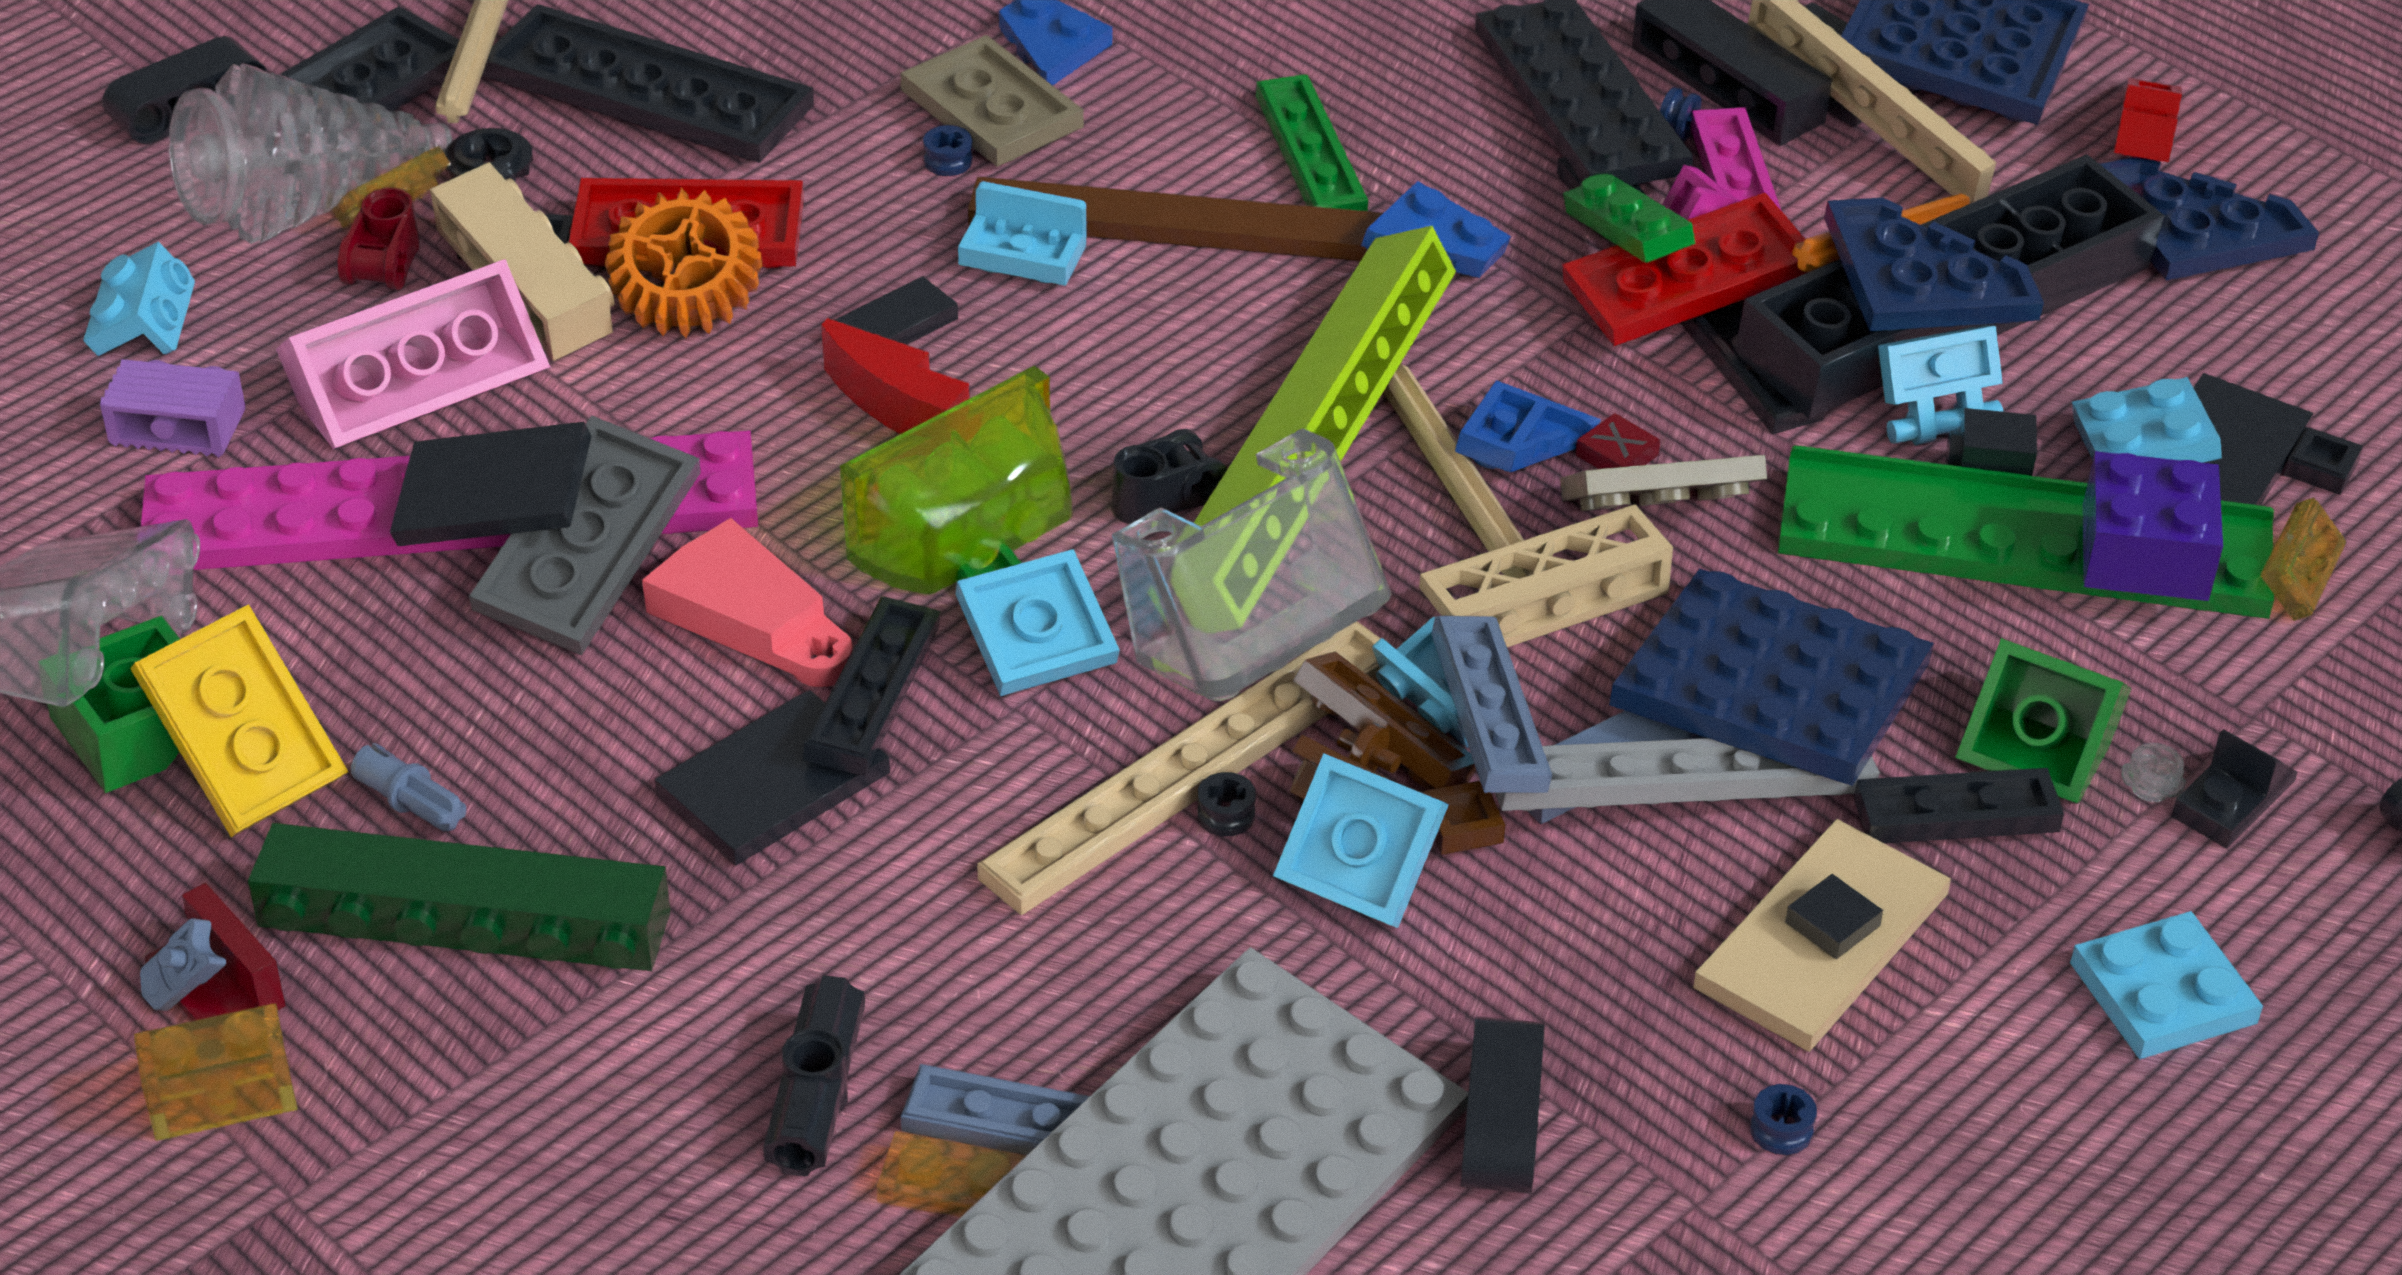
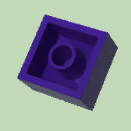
M2095 451L2083 501L2084 587L2209 601L2223 549L2219 464L2200 463L2194 460L2145 457L2131 453L2117 454Z

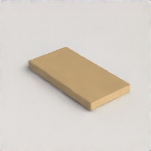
M1836 819L1696 971L1693 988L1810 1052L1948 895L1951 878ZM1831 874L1837 876L1883 909L1881 926L1837 960L1785 923L1788 906Z

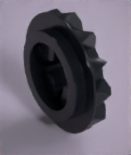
M483 128L467 132L454 139L444 152L445 170L449 171L451 179L488 163L483 162L486 161V155H491V160H494L490 162L491 165L505 180L511 178L516 181V177L529 175L530 163L533 161L532 147L529 141L514 131L500 128Z

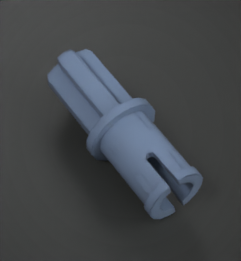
M372 743V747L369 745L364 746L354 757L351 765L353 778L381 793L387 798V802L394 810L400 813L411 811L441 831L454 830L458 821L465 817V803L461 802L457 795L431 780V775L424 766L418 763L406 764L377 743Z

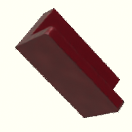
M206 882L182 894L187 921L194 918L211 922L210 948L215 955L225 958L226 964L208 981L194 988L177 1005L210 1043L218 1044L286 1007L277 962ZM164 946L145 956V963L154 957Z

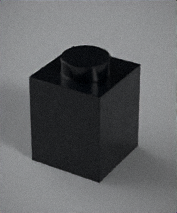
M1964 408L1960 432L1949 431L1946 465L2033 476L2037 457L2036 415Z

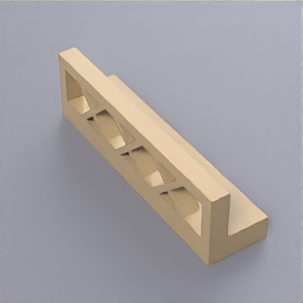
M1634 504L1421 573L1419 588L1441 616L1496 617L1506 646L1510 647L1668 594L1673 546ZM1630 529L1639 540L1623 543L1606 538L1609 535ZM1566 549L1588 554L1587 557L1575 561L1553 557L1554 553ZM1511 567L1534 571L1532 575L1520 579L1499 574L1500 571ZM1460 584L1480 590L1478 593L1455 600L1446 588Z

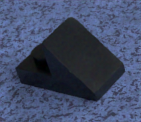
M2223 729L2219 733L2211 765L2176 798L2171 817L2228 849L2295 782L2298 772L2275 757Z

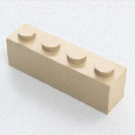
M488 162L430 189L437 231L472 270L506 259L541 346L553 361L613 333L610 307L614 306V297L609 285L602 276L597 275L594 277L584 266L577 249L570 242L564 244L556 236L550 221L542 211L534 212L525 202L520 188L513 179L505 180Z

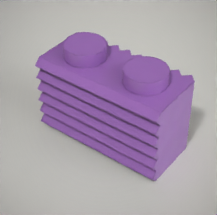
M121 359V365L117 367V373L113 374V380L109 382L108 390L105 389V395L101 397L100 403L108 442L115 447L119 443L126 448L132 444L137 449L144 446L148 450L156 447L158 450L163 451L167 448L172 453L178 449L183 454L187 451L192 452L194 455L202 452L206 456L213 453L218 458L224 454L246 409L239 372L225 370L217 366L200 368L172 365L160 360L143 362Z

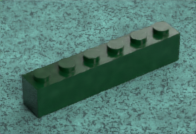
M281 823L271 824L248 879L258 927L274 928L281 931L335 935L349 939L362 938L406 943L412 946L467 950L481 954L494 953L538 958L544 961L599 965L613 969L625 968L652 971L671 913L666 866Z

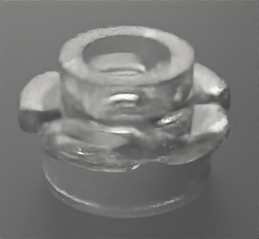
M2146 743L2140 745L2133 751L2130 763H2126L2122 767L2121 776L2123 782L2127 786L2132 787L2133 792L2139 798L2149 802H2159L2167 797H2177L2186 786V780L2182 778L2184 775L2182 756L2175 749L2164 744Z

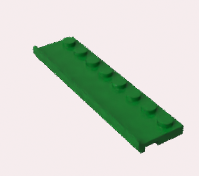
M1799 445L1793 446L1790 451L1778 554L2265 619L2270 618L2274 603V509L2272 507L2221 501L2223 549L2209 601L2084 587L2083 501L2088 483Z

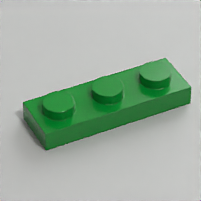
M1599 174L1588 177L1582 182V186L1563 193L1567 214L1645 263L1696 244L1693 225L1690 221L1612 174Z

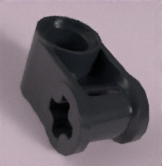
M1186 428L1175 430L1166 436L1140 445L1127 446L1119 450L1114 457L1111 510L1120 521L1130 525L1143 526L1192 507L1204 506L1228 468L1219 459L1209 457L1202 450V440L1193 430Z

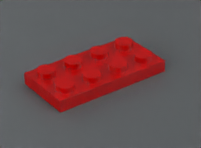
M580 178L569 242L577 249L583 264L606 266L605 259L607 254L610 253V234L620 233L619 224L621 216L636 218L635 209L637 202L649 208L656 206L655 199L658 192L667 201L677 200V195L682 188L688 194L689 200H696L705 190L711 197L712 205L726 198L728 204L731 205L732 213L742 211L743 215L747 218L748 227L753 228V232L757 235L759 244L757 251L761 253L762 267H796L804 203L803 180ZM704 239L703 244L716 248V254L729 256L719 245Z
M1764 192L1688 219L1693 225L1696 244L1648 263L1643 262L1623 248L1615 245L1562 264L1563 282L1612 345L1617 346L1739 302L1808 273L1798 268V259L1792 255L1795 244L1804 242L1806 238L1767 193Z

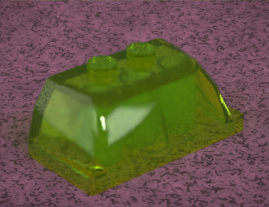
M1035 365L840 465L847 560L861 572L898 589L927 595L936 593L958 581L960 566L968 563L972 569L984 568L997 557L1000 545L1003 543L1007 544L1014 551L1073 517L1067 460L1057 425L1050 413L1049 376Z

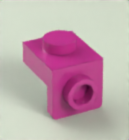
M1684 165L1662 205L1688 220L1736 203L1738 200L1700 169Z

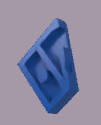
M1417 181L1367 228L1361 246L1369 249L1375 238L1433 226L1456 272L1480 278L1505 253L1511 236L1493 226L1486 218L1477 216L1449 200L1440 191L1429 188Z
M1496 380L1460 431L1455 452L1472 458L1483 467L1490 469L1499 468L1511 473L1576 449L1577 439L1600 424L1601 419Z

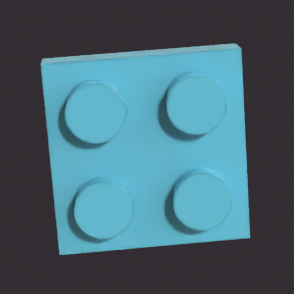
M2188 377L2161 379L2148 386L2120 392H2100L2092 398L2072 402L2074 423L2092 461L2095 451L2117 454L2131 453L2137 456L2173 460H2194L2200 463L2222 458L2220 437Z
M1074 549L957 581L955 595L1000 696L1117 663L1120 649Z
M1323 753L1273 876L1398 928L1444 818L1448 804Z
M2192 911L2074 945L2070 964L2139 1060L2258 1024L2263 1005Z

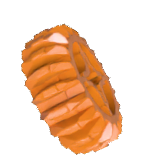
M682 188L677 195V200L667 201L658 192L655 199L656 206L649 208L637 202L635 209L636 218L621 216L619 224L620 233L610 234V253L607 254L605 259L607 273L610 275L608 279L612 294H615V298L619 299L620 308L626 315L635 313L636 321L641 325L642 329L655 322L657 331L664 337L672 326H678L680 333L687 339L691 327L701 325V328L710 335L713 328L712 320L718 318L731 324L733 318L732 308L747 310V304L749 303L748 293L757 292L759 285L758 273L760 268H762L761 253L757 251L759 248L757 235L753 232V228L748 227L747 218L743 215L742 211L732 213L731 205L728 204L726 198L712 205L711 197L705 190L696 200H689L688 194ZM704 239L719 245L729 256L716 254V248L703 244ZM639 271L652 272L653 278L664 281V287L652 284Z

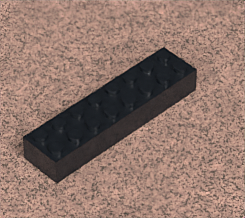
M2086 154L1921 225L1928 228L1933 221L1975 240L1973 250L1998 262L2007 255L2026 264L2044 301L2042 316L2149 268L2164 215ZM1841 259L1745 299L1734 352L1808 419H1811L1883 386L1878 345L1980 325L1996 326V333L1999 335L2026 322L1870 331Z

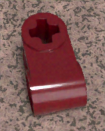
M395 187L381 188L369 193L363 199L362 206L349 233L342 239L339 249L338 275L343 284L353 285L357 280L386 283L390 290H401L403 288L410 265L420 247L413 200L409 193Z

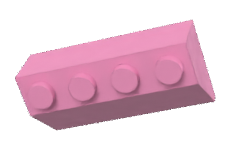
M506 259L291 336L276 349L299 405L332 449L371 436L550 367Z

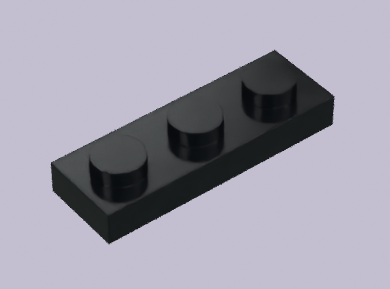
M2048 768L1857 779L1854 792V801L1864 833L1882 843L2060 832L2064 812Z

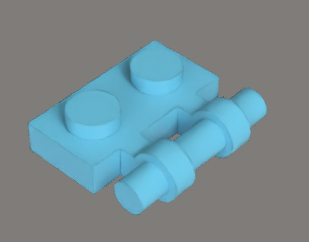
M1980 325L1878 345L1885 403L1893 405L1908 404L1906 418L1888 421L1887 436L1892 444L1911 440L1914 445L1934 442L1937 435L1946 434L1949 431H1960L1964 408L2004 412L2002 404L1998 400L1983 402L1981 389L1983 387L2003 384L1996 326ZM1956 393L1957 402L1953 409L1935 412L1933 397Z

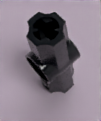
M822 975L821 979L816 983L806 985L794 1033L786 1040L782 1048L783 1074L764 1141L763 1153L765 1161L776 1165L783 1174L808 1177L813 1170L825 1167L838 1114L848 1102L847 1077L865 1009L864 991L852 986L847 978Z

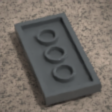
M592 415L586 423L592 437L571 527L511 534L469 595L473 611L579 655L584 653L701 473L699 458Z

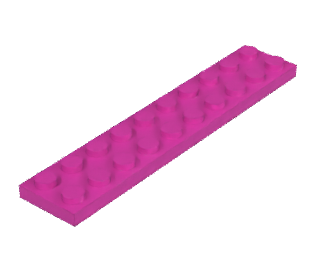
M751 430L735 432L718 431L708 434L656 436L650 438L695 456L700 460V475L661 534L709 531L730 518L742 528L758 527ZM410 456L370 459L354 458L343 461L298 462L288 465L248 468L232 467L221 470L145 475L138 557L142 574L502 547L511 534L397 546L390 534V529Z

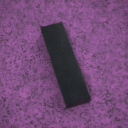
M881 596L804 742L803 761L861 776L866 775L939 629L941 611Z

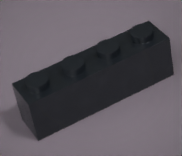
M1643 0L1636 4L1632 48L1723 109L1746 108L1752 128L1777 145L1782 146L1826 123L1832 79L1713 1Z

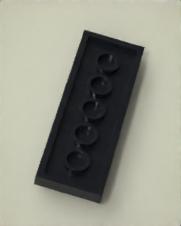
M1545 0L1544 2L1520 6L1505 4L1498 6L1495 10L1476 13L1475 32L1581 182L1594 175L1612 174L1628 185L1678 177L1684 165L1692 167V153L1576 0Z
M540 4L535 5L492 46L482 73L483 77L506 83L512 87L522 88L557 101L570 103L602 115L615 117L650 130L663 132L695 144L708 146L759 163L814 106L813 87Z

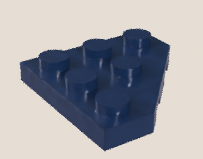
M2132 157L2100 164L2164 215L2151 263L2166 281L2315 250L2319 231L2290 199L2269 194L2266 202L2235 193L2237 187L2235 183L2193 172L2189 180L2160 171L2162 162L2146 158Z
M1883 197L1827 201L1824 220L1870 331L2040 321L2044 301L2026 264L2007 255L2000 262L1973 250L1975 240L1934 221L1928 228L1901 216L1902 206Z

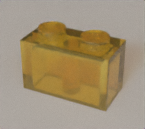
M276 1003L133 1034L141 1086L156 1141L298 1110Z

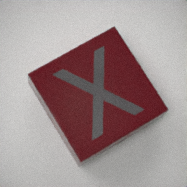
M1614 413L1577 439L1576 456L1597 469L1646 465L1659 455L1661 440Z

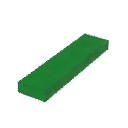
M1308 74L1256 82L1257 101L1306 206L1368 211L1369 200Z

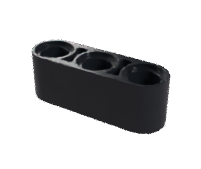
M228 36L216 37L114 80L105 89L102 97V107L105 113L138 143L149 144L235 109V99L267 82L268 72L266 67L235 39Z
M1475 1016L1460 1187L1532 1194L1545 1023Z

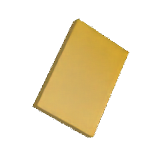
M249 604L135 662L130 668L231 838L342 778L349 772Z

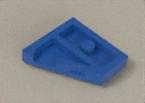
M1014 0L999 10V29L1009 42L1016 45V53L1024 64L1031 62L1037 70V74L1052 86L1113 44L1112 26L1058 0Z

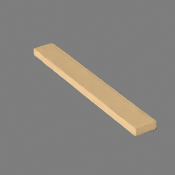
M1352 621L977 864L978 880L1022 916L1198 800V788L1201 782L1210 775L1220 772L1239 773L1327 715L1328 713L1313 704L1310 699L1311 694L1293 681L1305 659L1336 651L1377 682L1376 672L1380 667L1372 646L1381 638L1358 621Z

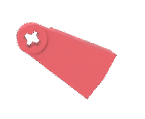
M732 518L682 546L642 580L646 613L791 673L798 681L808 686L828 687L835 685L853 651L852 640L848 634L824 615L822 595Z

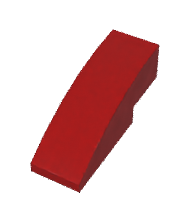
M2128 78L2114 153L2169 163L2178 122L2182 87Z
M829 318L821 324L824 370L838 388L860 409L887 428L915 443L948 456L971 428L969 383L930 370L929 352Z

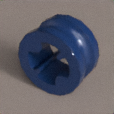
M1673 87L1667 92L1659 111L1682 141H1686L1692 134L1690 129L1692 111L1701 110V97L1695 93L1684 97L1681 89Z
M943 125L932 128L925 134L923 138V146L926 151L924 154V164L930 172L940 176H956L971 168L973 163L971 152L972 137L966 129L959 126Z
M1787 1084L1768 1086L1760 1091L1754 1100L1750 1125L1751 1135L1759 1146L1771 1153L1781 1155L1799 1153L1808 1147L1813 1138L1817 1106L1807 1092L1796 1086ZM1777 1114L1783 1115V1117L1780 1118L1779 1122L1772 1120L1771 1116ZM1791 1117L1796 1120V1123L1784 1124V1121Z

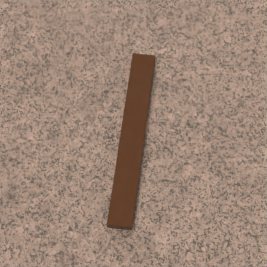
M977 176L968 207V225L971 224L976 215L975 191L979 183L984 181L1084 201L1086 203V236L1361 261L1368 250L1361 246L1367 228L1383 213Z

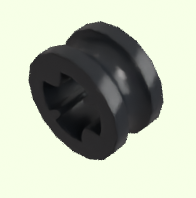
M1220 772L1204 779L1198 788L1197 819L1202 828L1218 836H1235L1251 828L1255 821L1256 789L1252 782L1243 775L1233 772ZM1223 802H1231L1230 807H1223Z

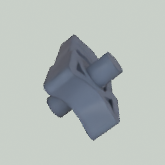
M189 919L169 938V942L142 967L140 971L142 997L153 1009L170 1010L199 984H204L225 966L226 959L215 955L210 948L211 922L209 920Z

